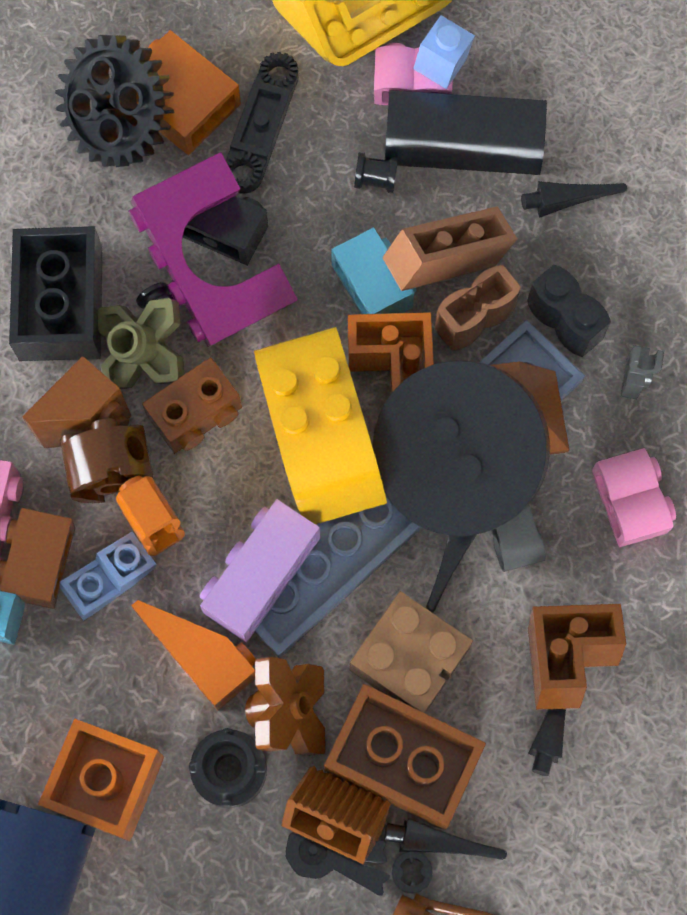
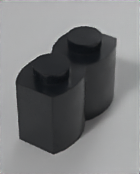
M552 265L532 282L527 299L531 312L541 323L555 329L559 341L566 349L577 356L583 357L604 339L611 323L606 309L593 297L583 294L579 283L567 270L560 266Z

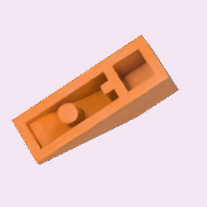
M137 600L131 605L137 615L218 711L255 680V669L252 666L255 665L256 658L242 642L235 647L226 636Z

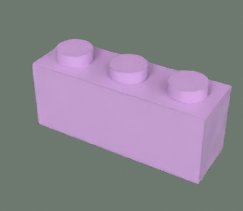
M278 499L275 500L270 509L264 506L258 512L251 524V528L254 530L245 543L241 541L236 543L225 561L229 566L219 579L215 576L212 577L200 595V598L203 600L200 605L203 613L245 643L248 642L320 539V527Z

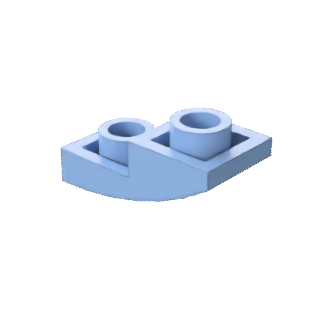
M130 532L96 554V560L60 581L59 586L84 621L138 583L155 569L157 564L148 555L135 534Z

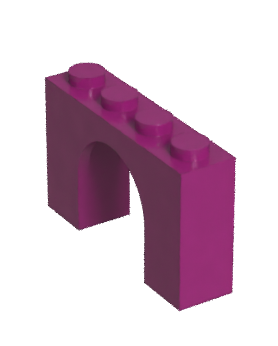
M222 152L132 196L131 203L134 208L128 210L139 233L146 230L153 245L148 247V250L157 268L160 270L165 267L173 282L167 284L173 299L179 302V306L185 304L192 319L188 320L187 324L197 343L204 340L207 347L298 301L280 264L233 286H215L206 283L198 278L188 267L182 251V237L185 227L197 215L236 196L240 191V187Z

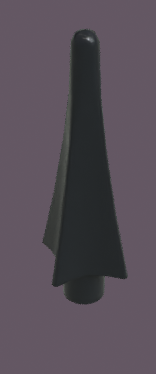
M538 181L537 191L522 194L521 203L524 210L537 208L540 218L580 203L627 191V185L624 183L566 184Z
M477 534L471 536H448L440 569L426 605V609L433 613L436 610L448 582Z
M566 709L547 710L528 752L529 755L535 756L532 772L542 776H549L552 762L558 764V758H562Z
M409 818L407 821L404 820V826L387 823L384 841L399 843V852L464 854L500 860L507 857V852L504 849L466 840Z

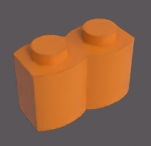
M135 476L121 485L119 488L120 492L116 496V502L148 555L156 556L183 539L185 532L180 526L181 522L152 477L145 476L142 478V476Z

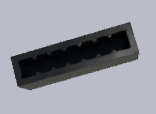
M389 90L385 160L398 157L397 166L540 175L545 146L547 100Z

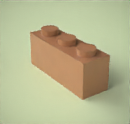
M496 206L403 228L382 258L400 290L405 291L495 267L516 242L517 237L499 207Z

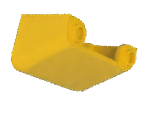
M452 0L272 1L277 11L324 60L336 66H346L445 8Z

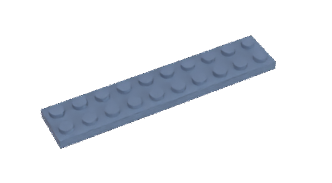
M528 320L524 321L479 362L493 365L520 361L556 371L561 401L583 382L585 377ZM386 494L387 504L315 524L320 527L319 541L255 630V633L278 658H281L423 528L399 512Z

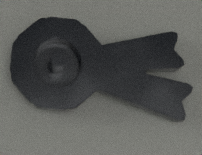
M292 832L288 837L285 856L297 875L310 879H321L335 870L378 896L383 895V883L389 880V874L365 864L363 865L295 832ZM376 841L365 862L387 863V858L383 853L386 841Z

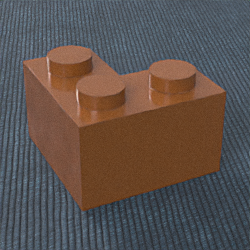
M621 604L532 607L528 625V637L536 710L580 708L587 689L585 667L619 666L627 644Z

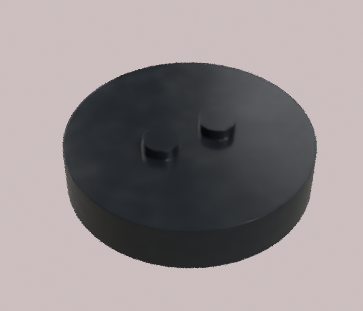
M448 361L419 370L405 379L392 392L377 419L373 436V451L384 492L399 512L418 526L429 531L449 536H471L488 532L507 523L521 513L534 499L545 479L548 469L550 438L547 423L538 402L516 378L501 369L484 363Z

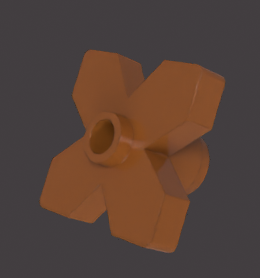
M276 657L256 659L255 686L258 690L255 694L249 696L245 705L247 721L255 728L256 748L265 751L287 750L291 744L295 754L307 756L325 754V727L313 711V706L325 693L324 668L312 664L294 666L291 671L286 659Z

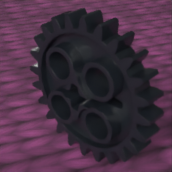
M98 35V39H86L85 47H75L73 49L76 59H65L64 61L66 67L70 70L69 74L58 75V78L65 83V89L55 90V94L64 98V103L58 105L56 111L66 112L67 116L62 120L60 126L71 127L72 131L67 137L68 142L80 141L77 152L79 154L89 153L90 162L101 161L103 167H124L130 164L143 162V156L155 154L152 145L164 143L159 130H170L171 128L163 118L165 114L174 113V109L165 105V100L174 96V93L164 91L162 86L170 77L169 75H158L157 71L160 69L162 61H149L152 49L140 48V41L137 39H126L125 35ZM109 68L111 69V78L109 76ZM137 92L139 95V104H137L136 101ZM117 124L119 127V136L117 133Z

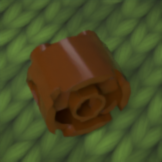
M100 419L91 423V430L83 433L68 434L60 438L70 496L74 501L80 503H104V495L118 494L121 485L135 476H142V478L150 476L153 478L143 425L117 426L115 419Z

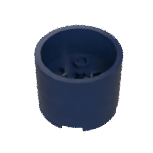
M0 799V915H68L96 828Z

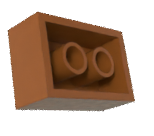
M363 683L324 764V771L352 785L355 784L360 789L363 788L365 791L372 792L380 796L382 800L388 799L390 804L442 830H446L486 743Z

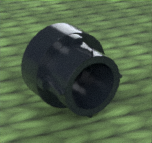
M225 728L209 734L197 745L189 763V771L195 789L206 801L222 808H236L249 803L260 793L266 781L267 763L263 751L256 748L255 740L251 736L238 730ZM226 757L237 758L241 763V772L232 781H223L217 775V766Z

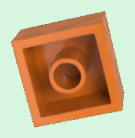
M74 718L38 805L130 842L164 756L157 749Z

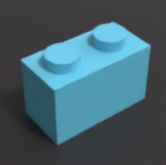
M374 227L332 248V267L361 314L404 313L413 308L414 292L417 290L416 288L405 291L400 290L382 258L391 246V243L387 238L381 239Z

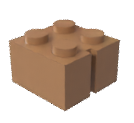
M399 591L350 661V671L378 691L426 713L443 689L446 680H449L470 649L473 640Z

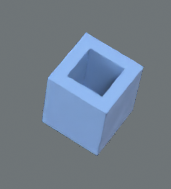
M440 15L420 44L413 69L447 89L465 63L475 35Z

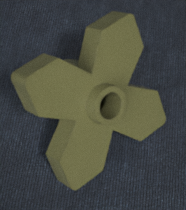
M170 298L149 301L139 319L126 306L115 305L98 308V330L100 334L107 338V345L111 353L101 365L102 373L120 389L133 388L143 370L156 384H170L185 375L183 357L164 344L165 340L181 324L179 302Z

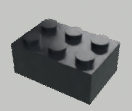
M95 226L13 229L9 345L19 362L79 360L82 356L86 359H101L98 308L102 307V244Z

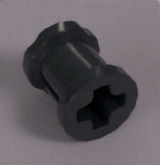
M359 152L354 188L360 189L362 185L386 188L388 193H393L398 157H392L390 160L368 158L365 153Z

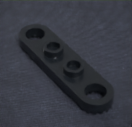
M270 53V56L264 57V61L260 63V69L253 82L226 158L231 172L239 166H249L254 171L253 176H250L249 180L247 178L246 181H243V179L239 181L236 178L240 187L239 194L251 193L262 183L298 83L297 62L292 56H288L287 53ZM275 67H284L289 70V76L287 75L286 79L282 78L280 81V79L275 80L274 77L272 79L269 72Z

